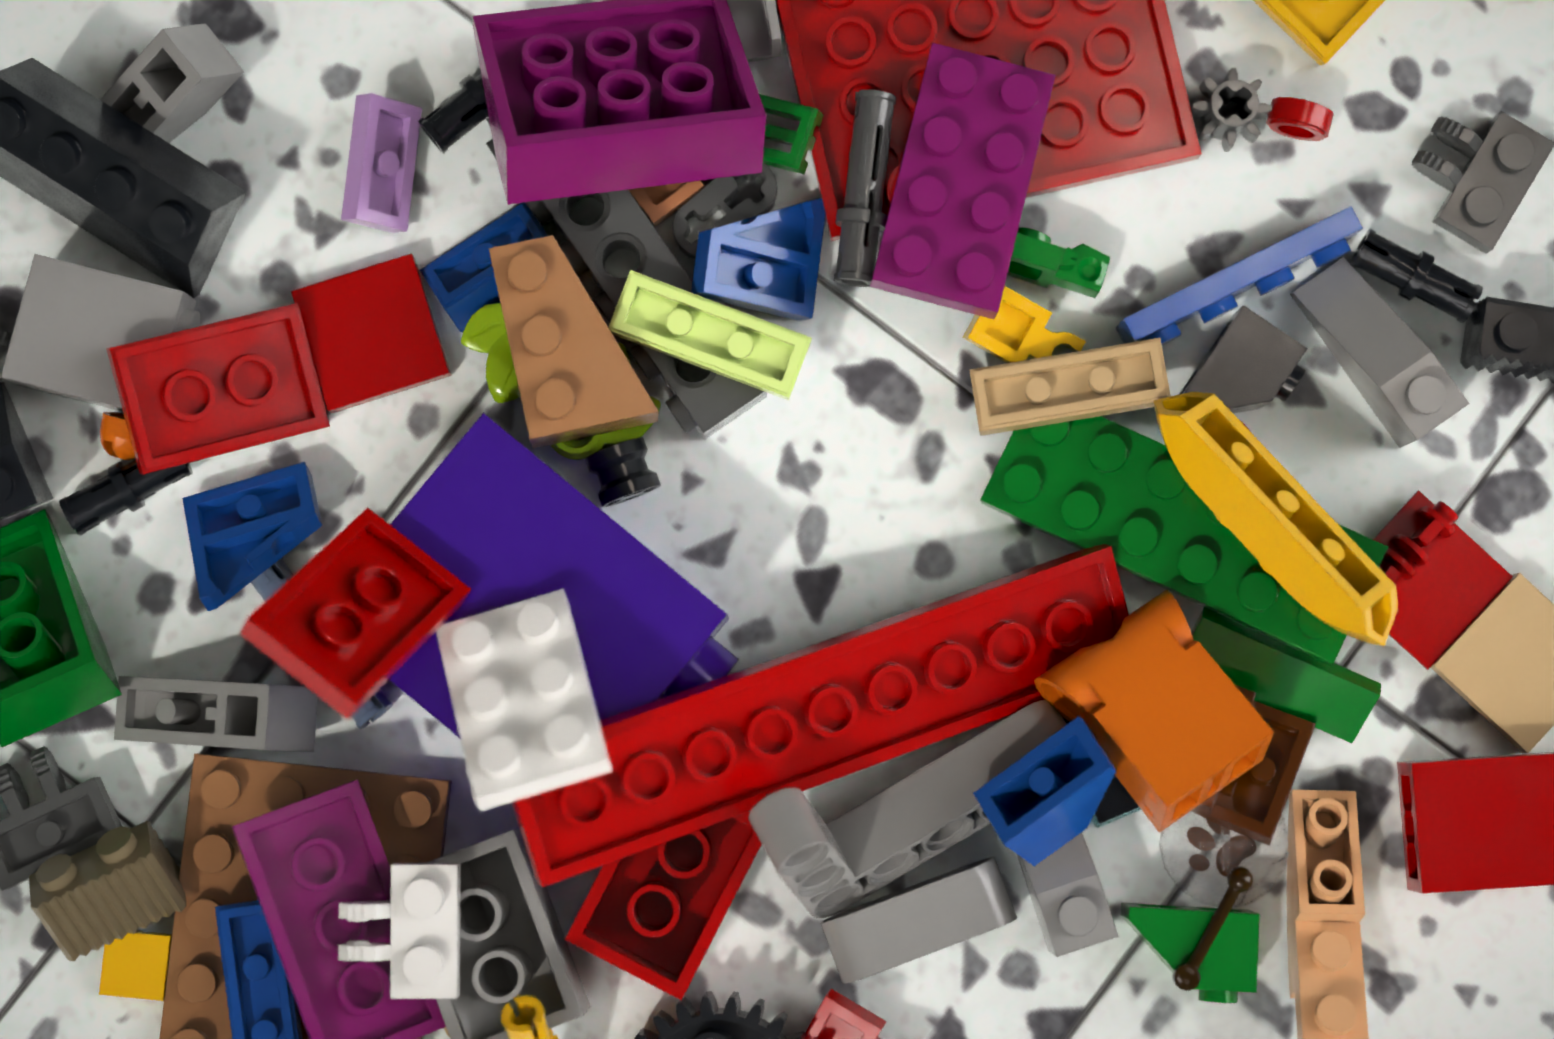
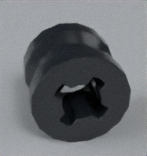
M643 437L615 444L595 452L584 459L589 472L598 476L601 484L598 497L603 508L634 499L661 486L657 473L648 469L644 459L648 449Z

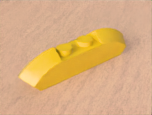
M1189 392L1153 400L1162 438L1178 471L1190 488L1214 513L1216 519L1239 539L1259 561L1261 567L1269 575L1273 576L1302 607L1320 621L1355 639L1385 646L1398 610L1396 585L1215 394Z

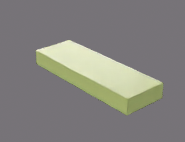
M632 270L628 274L608 326L611 333L615 336L788 401L812 341V338Z

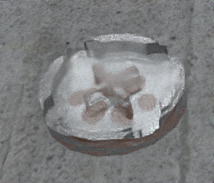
M1192 811L1161 832L1159 841L1164 869L1177 888L1199 903L1218 907L1229 887L1227 877L1232 869L1244 867L1253 876L1252 886L1249 890L1240 893L1233 907L1249 905L1273 890L1286 869L1289 854L1287 852L1288 831L1282 815L1270 846L1225 828Z

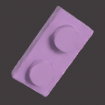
M373 93L356 95L341 220L390 233L407 232L420 130L418 121L421 119L422 108Z

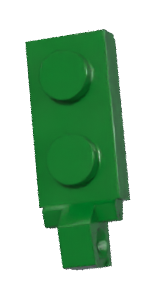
M1020 227L1018 228L1007 275L1044 288H1048L1050 284L1096 298L1104 282L1110 257L1085 244H1080L1072 249L1069 247L1065 249L1051 244V238L1040 231Z

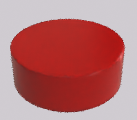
M1278 97L1272 99V111L1268 114L1266 120L1267 125L1272 131L1286 137L1304 141H1321L1328 137L1334 113L1329 108L1299 98Z

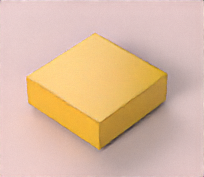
M136 931L134 934L127 933L123 939L115 938L110 945L105 944L99 995L164 1001L172 934Z

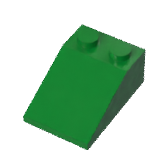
M45 509L0 528V745L5 747L122 695L104 640L50 515Z

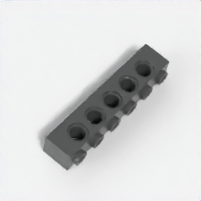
M487 118L486 120H487V123H488V125H489V127H490V121H489V118ZM491 139L486 145L496 159L493 139ZM629 190L526 202L542 226L553 220L566 241L559 246L578 278L589 272L602 292L593 299L609 323L627 280V277H614L605 270L606 260L615 250L630 249L638 254L640 264L635 272L691 292L692 281ZM582 198H595L604 205L601 218L594 224L587 226L578 225L569 217L574 203ZM639 344L629 349V352L649 381L660 375L674 396L665 401V404L684 432L688 433L696 427L704 440L767 398V392L714 372H710L702 381L687 382L676 372L679 359Z

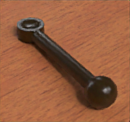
M1236 867L1229 872L1227 877L1229 887L1187 963L1180 964L1174 969L1172 974L1173 981L1180 989L1190 991L1199 985L1200 973L1198 969L1238 896L1241 892L1249 890L1252 886L1253 876L1247 868Z

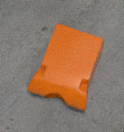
M1167 589L1125 617L1122 626L1112 639L1078 649L1034 680L1041 696L1063 718L1071 722L1080 716L1086 722L1115 767V776L1159 833L1263 761L1274 734L1273 730L1200 642L1193 640L1180 605Z

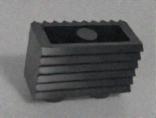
M1487 296L1482 301L1479 300V303L1476 304L1466 320L1460 363L1465 369L1474 366L1477 371L1487 368L1489 373L1499 370L1502 375L1511 372L1514 377L1524 374L1527 380L1534 376L1539 381L1549 378L1553 384L1554 307Z

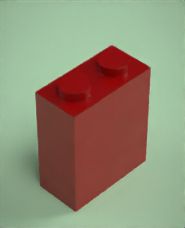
M1554 752L1397 762L1407 890L1425 894L1554 885Z

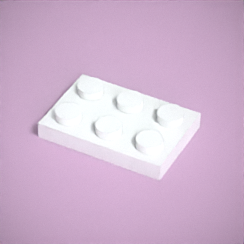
M564 589L442 625L436 631L473 797L480 811L613 771L570 604Z

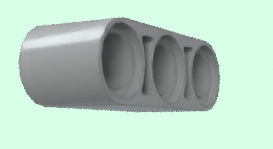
M990 857L846 910L821 921L820 924L843 984H847L1004 926L1016 920L1017 915L995 857Z

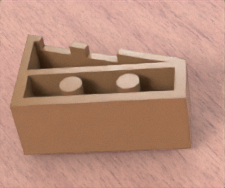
M550 235L489 248L532 448L658 422L659 411L554 236Z

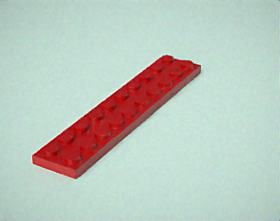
M1102 544L1084 548L600 720L612 772L512 801L536 881L543 888L751 811L759 801L778 790L798 788L803 792L1009 716L1034 702L1045 700L1037 690L1034 680L1078 649L1112 639L1122 626L1123 619L1129 615L1112 547Z

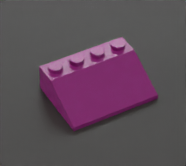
M610 0L473 16V29L495 156L507 204L762 173L766 113L727 0Z

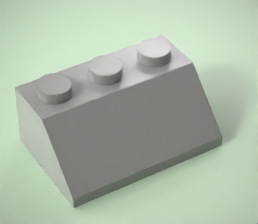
M520 827L427 862L461 863L460 996L457 999H436L450 1039H509L501 1021V1012L504 1006L509 1003L513 1008L515 1017H517L519 1013L513 999L517 996H533L541 1001L545 1010L548 1028L579 1018L591 1007L567 941L564 940L565 936L547 887L542 888L536 881Z

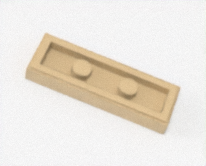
M1161 338L969 370L980 436L1154 407L1153 400L1171 397Z

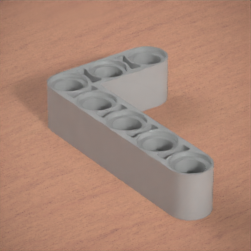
M1047 700L1034 702L828 824H825L812 804L798 788H786L766 796L751 809L748 816L749 821L778 875L808 912L815 918L833 916L991 824L973 793L1066 726L1067 722Z

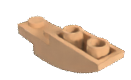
M1291 790L1287 837V947L1290 998H1295L1297 1039H1369L1360 921L1365 916L1356 791Z

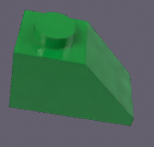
M1121 902V916L1172 973L1178 965L1187 963L1217 909L1212 907ZM1231 909L1198 969L1200 982L1195 988L1199 990L1198 1000L1215 1003H1237L1238 992H1257L1259 913L1248 909Z

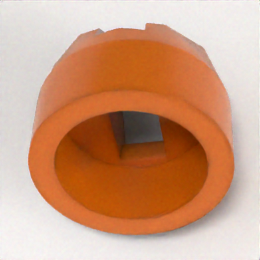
M103 412L100 425V439L106 453L123 460L135 459L124 413Z

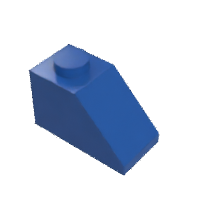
M1078 716L973 794L1002 843L1028 863L1036 866L1087 829L1116 769L1086 722Z

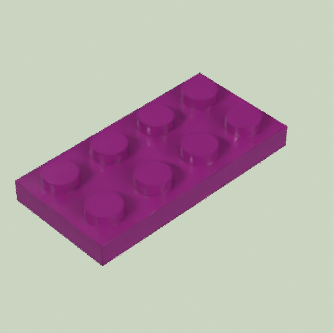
M932 42L870 287L995 319L999 310L1056 75Z
M358 779L231 827L309 1039H417L446 1027L436 999H390V960H338V944H346L352 940H367L370 943L391 942V918L370 919L365 922H349L347 919L339 918V903L391 901V868Z

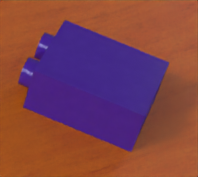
M484 413L390 523L393 528L471 588L463 605L444 624L564 589L570 604L599 720L727 676L739 661L735 655L714 639L716 634L729 620L727 613ZM435 632L389 680L460 738L438 637Z

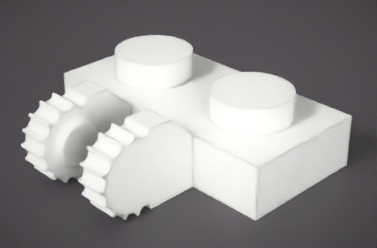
M461 863L391 864V901L339 903V918L347 919L349 922H365L370 919L391 918V942L370 943L367 940H352L346 944H338V960H390V999H457L460 996Z

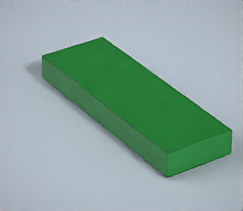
M1205 607L1191 630L1193 640L1200 642L1234 685L1256 692V702L1315 723V728L1349 743H1353L1381 695V683L1334 663L1330 666Z

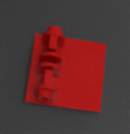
M1418 490L1373 540L1388 546L1379 568L1396 585L1398 610L1389 636L1428 670L1513 576L1455 524L1459 517L1453 509L1441 501L1434 505Z

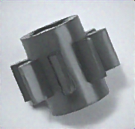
M1236 68L1229 70L1223 83L1219 86L1213 79L1206 77L1199 88L1208 101H1197L1191 105L1192 115L1194 117H1201L1204 127L1198 139L1202 141L1210 135L1222 140L1224 152L1230 151L1234 146L1236 137L1240 134L1247 141L1253 143L1260 136L1261 132L1252 120L1265 118L1272 111L1271 105L1259 103L1256 92L1260 88L1262 81L1257 79L1248 84L1245 81L1238 80ZM1234 101L1241 110L1237 115L1234 114L1225 119L1220 115L1219 110L1222 105L1226 106Z

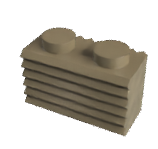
M150 821L143 822L130 829L124 826L111 829L98 840L96 845L72 856L67 854L55 855L43 862L35 873L29 875L31 909L69 961H75L79 955L87 956L92 949L99 950L103 944L110 945L115 938L123 939L127 933L134 934L139 927L146 929L151 922L158 923L163 916L170 918L174 911L182 912L187 904L185 892L179 880L180 867L176 865L174 857H171L168 848H165L162 839H159L156 830H153Z

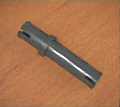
M859 90V92L855 93L856 104L849 151L844 207L838 209L836 213L835 223L841 227L834 282L854 287H870L877 257L879 232L884 231L887 215L882 213L896 96L879 90Z

